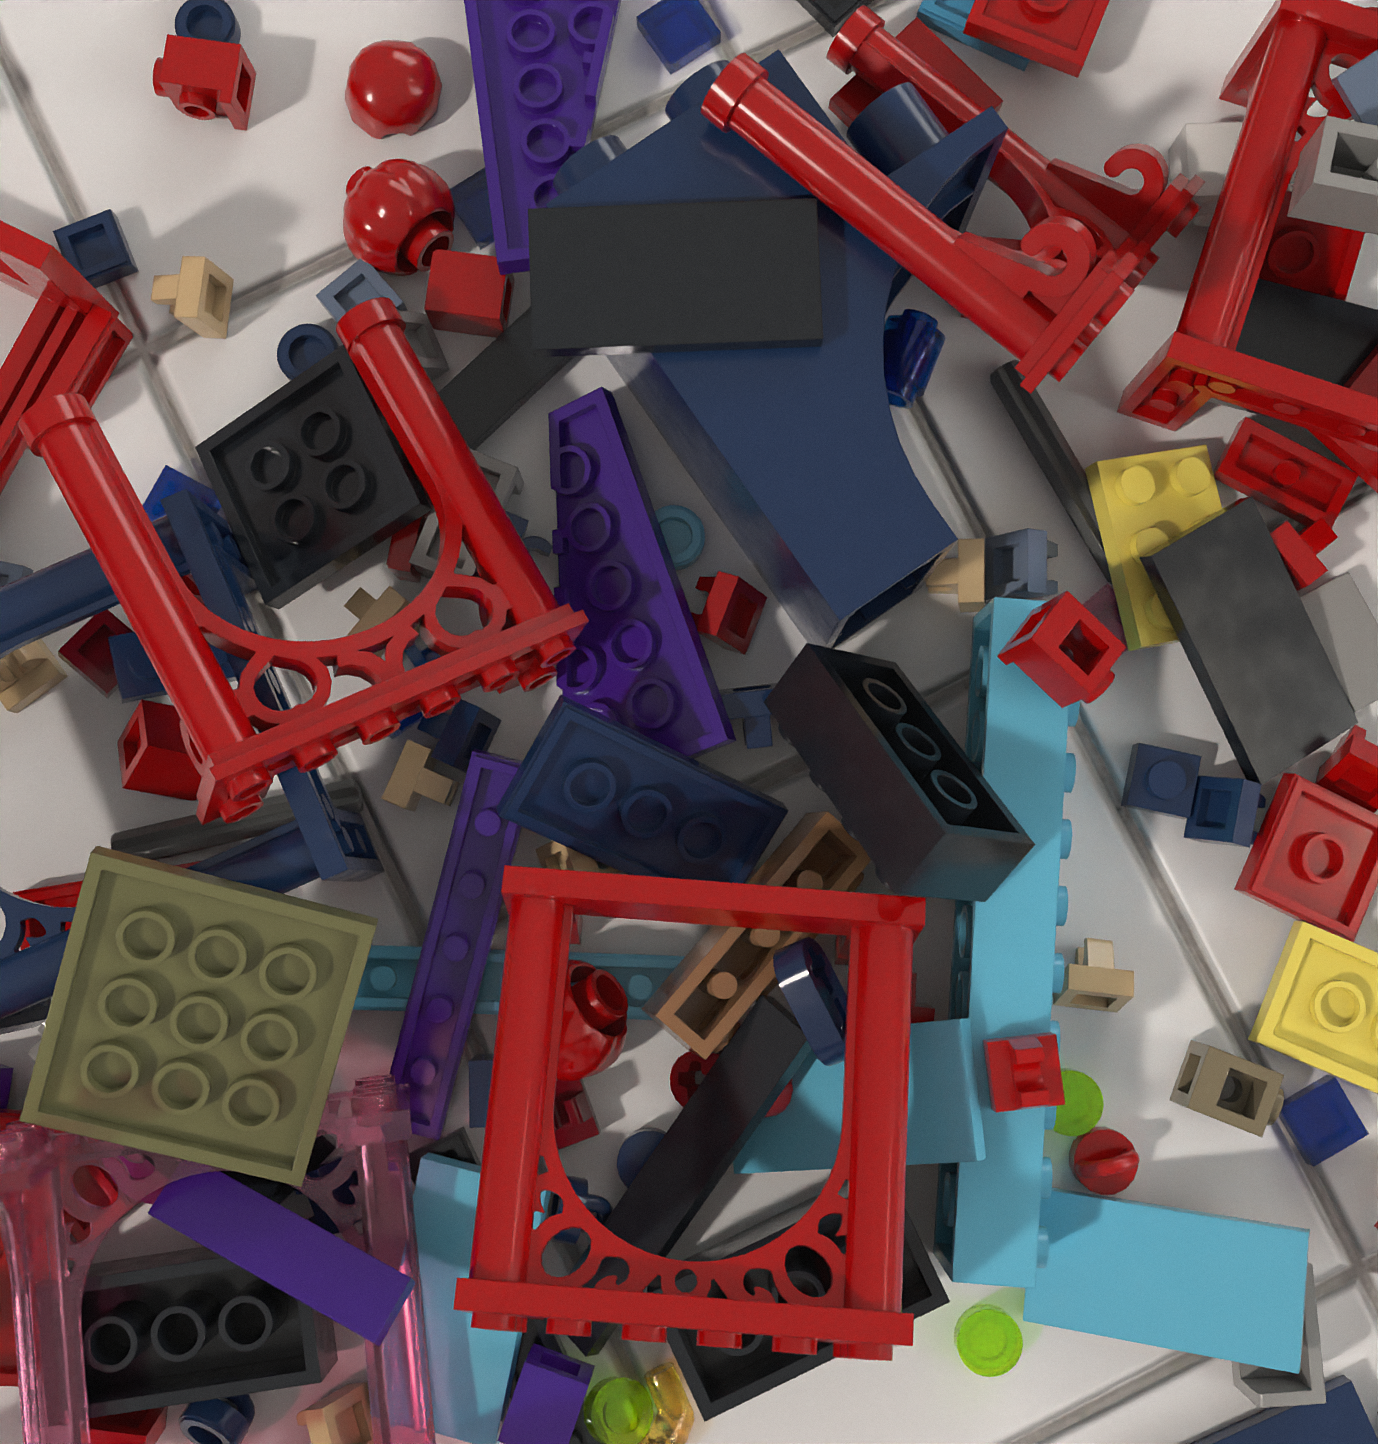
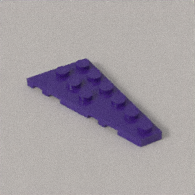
M464 0L496 257L500 275L530 271L528 209L546 208L548 202L559 196L553 188V180L556 173L574 153L591 141L621 0Z
M601 386L548 413L550 487L556 491L557 529L552 530V553L558 555L559 587L554 588V597L560 606L569 603L574 613L583 609L589 620L573 642L576 647L574 652L557 664L556 686L562 689L563 696L695 759L733 743L737 739L613 393Z

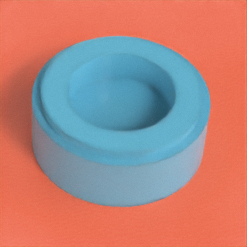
M669 505L659 508L655 513L676 571L690 567L699 559L704 549L705 531L701 520L693 511L683 506Z

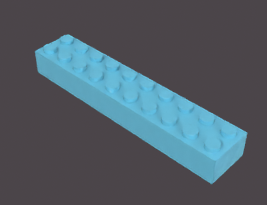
M994 597L973 617L965 753L1035 843V846L986 902L955 899L948 1020L970 1018L986 1159L975 1162L939 1163L933 1254L952 1282L1035 1289L1037 1268L1046 1267L1049 1251L1046 1226H1039L1040 1200L1049 1199L1053 1181L1050 1157H1043L1044 1131L1053 1130L1057 1106L994 1112L990 1104L983 1040L1052 1032L1057 1036L1058 1052L1060 1051V1025L1058 1021L1051 1020L1052 993H1061L1064 982V958L1062 953H1055L1056 926L1065 925L1068 913V891L1066 886H1059L1060 859H1068L1072 844L1071 821L1062 818L1064 792H1072L1076 776L1074 753H1066L1068 727H1075L1077 723L1080 700L1061 708L1014 662L1005 665L997 657L1030 612L1047 601Z

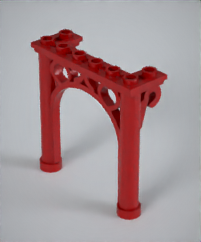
M866 5L859 7L849 17L834 38L827 52V60L848 75L853 71L880 94L902 83H912L949 134L985 111L982 106L884 29L885 20ZM746 53L737 55L723 69L709 89L701 106V114L724 133L731 130L735 131L1020 360L1015 369L1025 376L1020 386L1030 394L1047 374L1058 382L1063 379L1159 260L1160 257L1151 251L1155 243L1165 231L1176 239L1202 207L1192 198L1204 185L1205 181L1196 174L1189 180L1180 173L1167 187L1169 178L1167 163L1161 153L1149 145L1139 143L1126 145L1117 150L1104 164L1105 174L1112 178L1119 176L1126 169L1132 168L1140 171L1144 178V185L1140 189H1131L1128 186L1058 158L1049 161L1008 128L987 179L1014 201L1031 229L1021 240L1020 246L1022 251H1014L971 232L965 231L962 234L948 226L768 81L769 72Z
M373 298L353 307L338 321L336 333L429 495L439 523L440 550L432 578L409 605L388 620L353 635L320 641H290L261 636L226 622L205 607L192 594L180 577L85 397L76 393H65L46 398L30 407L19 420L18 427L31 452L35 456L43 457L181 718L180 731L184 745L193 765L202 777L196 795L199 803L195 813L201 825L220 817L223 818L226 824L233 823L253 814L264 805L262 799L266 797L275 775L295 766L300 773L314 770L332 760L338 754L336 748L359 738L363 745L378 742L398 730L401 726L399 721L419 712H422L425 718L437 716L455 706L461 700L460 694L481 686L484 692L497 690L501 694L517 686H521L524 692H528L546 684L557 675L558 672L555 667L559 661L574 652L576 647L573 642L589 622L583 609L574 613L569 603L563 606L558 604L404 335L406 323L390 298ZM461 542H463L474 561L480 578L454 574L460 554ZM440 598H462L478 604L483 629L475 630L471 634L463 636L454 635L444 630L438 623L435 614L436 605ZM419 625L421 639L429 649L442 657L405 672L402 663L403 652L414 644L419 635L414 628ZM208 643L231 655L249 661L240 675L237 689H232ZM384 649V652H383L381 658H380L379 656H377V655L374 654V653H376V652H378V651ZM270 666L297 671L307 678L312 686L313 697L306 703L295 705L289 710H272L262 705L254 691V685ZM327 666L333 667L334 677L343 675L360 677L372 685L326 705L330 697L332 685ZM253 727L257 728L258 730H260V731H262V732L259 733V734H256V732H255V730H254Z

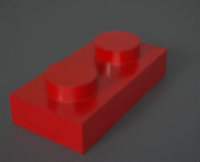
M1244 417L1237 424L1213 470L1215 480L1248 497L1252 496L1254 500L1305 526H1310L1318 519L1323 518L1331 529L1359 475L1248 417Z

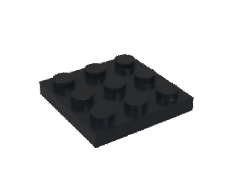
M344 345L334 350L195 447L264 604L276 609H281L432 510L407 456Z

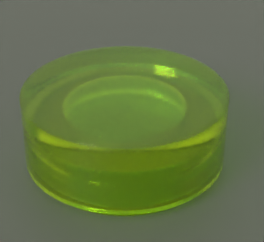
M1061 1068L1065 1105L1057 1106L1053 1130L1066 1136L1085 1134L1094 1128L1101 1118L1104 1105L1101 1090L1097 1083L1088 1075L1075 1069Z
M979 1304L969 1308L960 1316L954 1329V1344L960 1358L971 1371L978 1375L995 1377L1005 1374L1016 1365L1021 1356L1023 1348L1021 1331L1013 1318L998 1306Z
M608 1377L599 1381L589 1392L584 1405V1421L588 1432L597 1442L601 1444H637L646 1436L653 1420L652 1399L646 1388L638 1381L626 1377Z

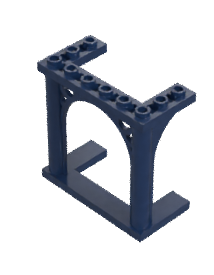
M187 489L161 499L160 501L166 515L151 521L180 577L192 574L204 605L211 612L243 630L261 635L244 595L258 588L229 523ZM91 548L0 587V659L29 643L120 604ZM225 652L236 680L239 682L240 675L249 661ZM270 666L254 685L256 697L262 705L272 710L284 711L292 709L275 667ZM296 766L277 774L296 820L186 868L282 894L318 878H321L322 881L362 882L385 872L361 814L334 807L318 768L300 773ZM0 887V908L5 915L6 923L3 937L0 940V1035L34 1028L41 1025L47 1019L51 997L53 996L70 929L65 931L66 922L73 921L76 907H56L39 904L23 899ZM31 918L37 919L45 928L46 934L42 937H26L30 947L19 951L25 937V921Z

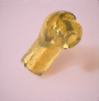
M667 1362L651 1369L644 1375L658 1412L651 1428L646 1429L642 1436H638L636 1444H686L694 1423V1411L674 1363Z

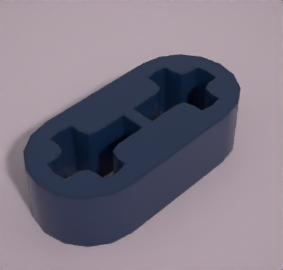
M806 937L775 950L773 967L777 981L814 1054L820 1062L829 1067L843 1062L845 1055L847 995L822 947L815 939Z

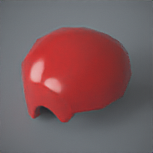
M382 40L361 49L349 66L345 102L352 121L371 137L382 139L385 135L393 133H404L413 136L419 127H423L436 114L442 83L435 62L423 49L407 41Z

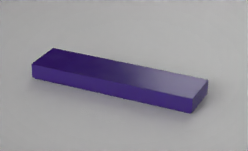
M182 1159L148 1211L149 1215L378 1347H380L416 1284L411 1277L210 1165Z

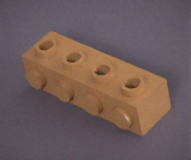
M828 811L806 813L747 884L854 892L865 876L862 871L871 859L859 841L850 836L843 825ZM711 925L641 1009L689 1052L706 1060L712 1052H719L729 1043L740 1027L738 1020L754 1001L757 1002L761 995L767 996L778 984L773 967L775 950L806 937L815 939L819 933Z

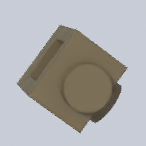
M1191 1040L1169 1100L1263 1137L1266 1126L1272 1125L1281 1112L1284 1102V1091L1280 1086L1284 1075L1210 1045ZM1230 1076L1234 1081L1235 1090L1229 1098L1221 1099L1220 1095L1226 1078Z

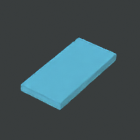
M970 1018L911 1023L906 1165L985 1160L986 1151ZM813 1050L809 1052L792 1077L793 1093L790 1103L778 1115L763 1118L733 1161L734 1174L832 1169L840 1141L844 1061L829 1067L818 1060Z
M428 1152L420 1160L399 1271L411 1277L416 1284L385 1336L370 1414L472 1444H499L500 1442L497 1440L507 1413L522 1333L471 1328L472 1314L453 1310L457 1278H469L481 1166ZM549 1191L541 1192V1204L545 1213L534 1212L533 1229H536L546 1219L551 1194Z
M1053 1187L1049 1199L1040 1200L1039 1226H1046L1049 1240L1048 1260L1045 1268H1037L1035 1289L1025 1288L1023 1321L1296 1374L1300 1373L1310 1229Z

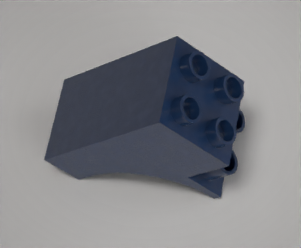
M779 49L759 62L769 72L768 81L847 144ZM719 60L706 65L686 79L667 102L665 114L670 122L628 150L618 136L608 135L588 143L574 153L556 173L553 180V188L559 196L548 202L546 208L805 199L817 197L735 131L731 130L724 133L701 114V106L709 89L723 69L730 63L728 60ZM906 82L891 88L871 102L851 123L847 130L846 138L857 153L948 226L963 234L969 224L1008 127L991 106L949 134L914 85ZM817 198L823 342L821 347L612 354L605 356L807 643L834 649L921 589L926 580L957 542L958 538L933 505L915 476L899 441L889 407L883 355L885 316L894 300L914 275Z

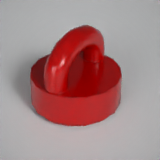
M1105 1126L1091 1127L1081 1132L1073 1141L1069 1151V1166L1074 1177L1089 1191L1100 1195H1114L1125 1190L1134 1180L1140 1161L1133 1144L1120 1132Z

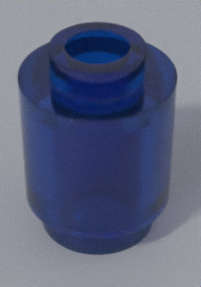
M905 309L902 315L888 316L884 325V376L889 405L895 407L912 408L916 397L924 395L946 340L945 335L937 329L938 321L922 311Z

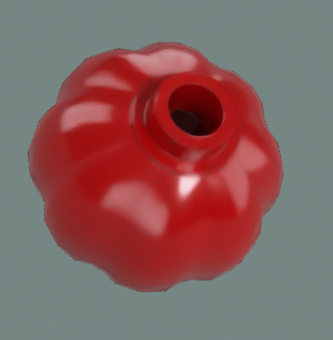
M397 158L383 161L375 168L370 166L362 167L351 176L346 185L347 198L343 207V233L347 246L355 258L358 260L361 258L364 262L371 264L377 272L406 276L412 275L418 270L421 272L429 271L432 254L435 250H451L454 242L453 230L455 219L453 195L448 184L435 171L415 161Z
M568 960L557 1080L580 1081L604 1071L622 1053L627 1036L628 1000L624 989L612 974L602 969L597 970L593 965L582 960ZM577 981H579L578 983H576L575 985H573V986L571 987V983H572V982H577Z

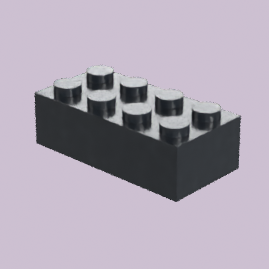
M806 643L765 699V705L779 724L778 730L785 741L795 747L810 769L809 776L812 782L827 794L842 816L841 823L850 836L859 841L876 866V876L894 894L986 902L1035 846V843L896 662Z
M847 1181L843 1183L838 1192V1195L847 1199ZM819 1194L682 1261L728 1259L763 1247L795 1225L809 1210ZM905 1207L902 1313L914 1314V1319L949 1303L950 1300ZM830 1214L824 1216L819 1221L818 1233L832 1240L841 1253L844 1254L845 1236H835L841 1225V1215ZM795 1246L788 1251L785 1257V1268L792 1284L805 1295L811 1297L824 1296L831 1287V1274L824 1259L815 1250L806 1246ZM752 1269L745 1274L743 1285L749 1294L753 1296L755 1294L753 1291L754 1287H761L772 1294L776 1303L787 1304L777 1292L769 1271ZM682 1270L677 1273L675 1285L679 1291L687 1293L696 1287L697 1279L692 1271ZM659 1275L647 1286V1293L663 1294L660 1283L661 1277ZM711 1280V1288L707 1297L727 1299L716 1282ZM667 1328V1341L704 1422L836 1358L833 1357V1343L829 1342L817 1343V1355L772 1352V1336L742 1334V1349L696 1346L697 1330Z
M206 1247L67 1267L35 1285L50 1424L321 1383L338 1361L333 1320Z

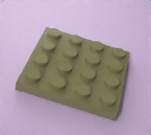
M96 846L90 852L20 1121L302 1187L376 931L378 918Z

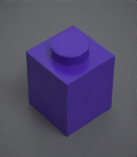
M533 1343L524 1362L497 1441L504 1444H569L595 1366Z

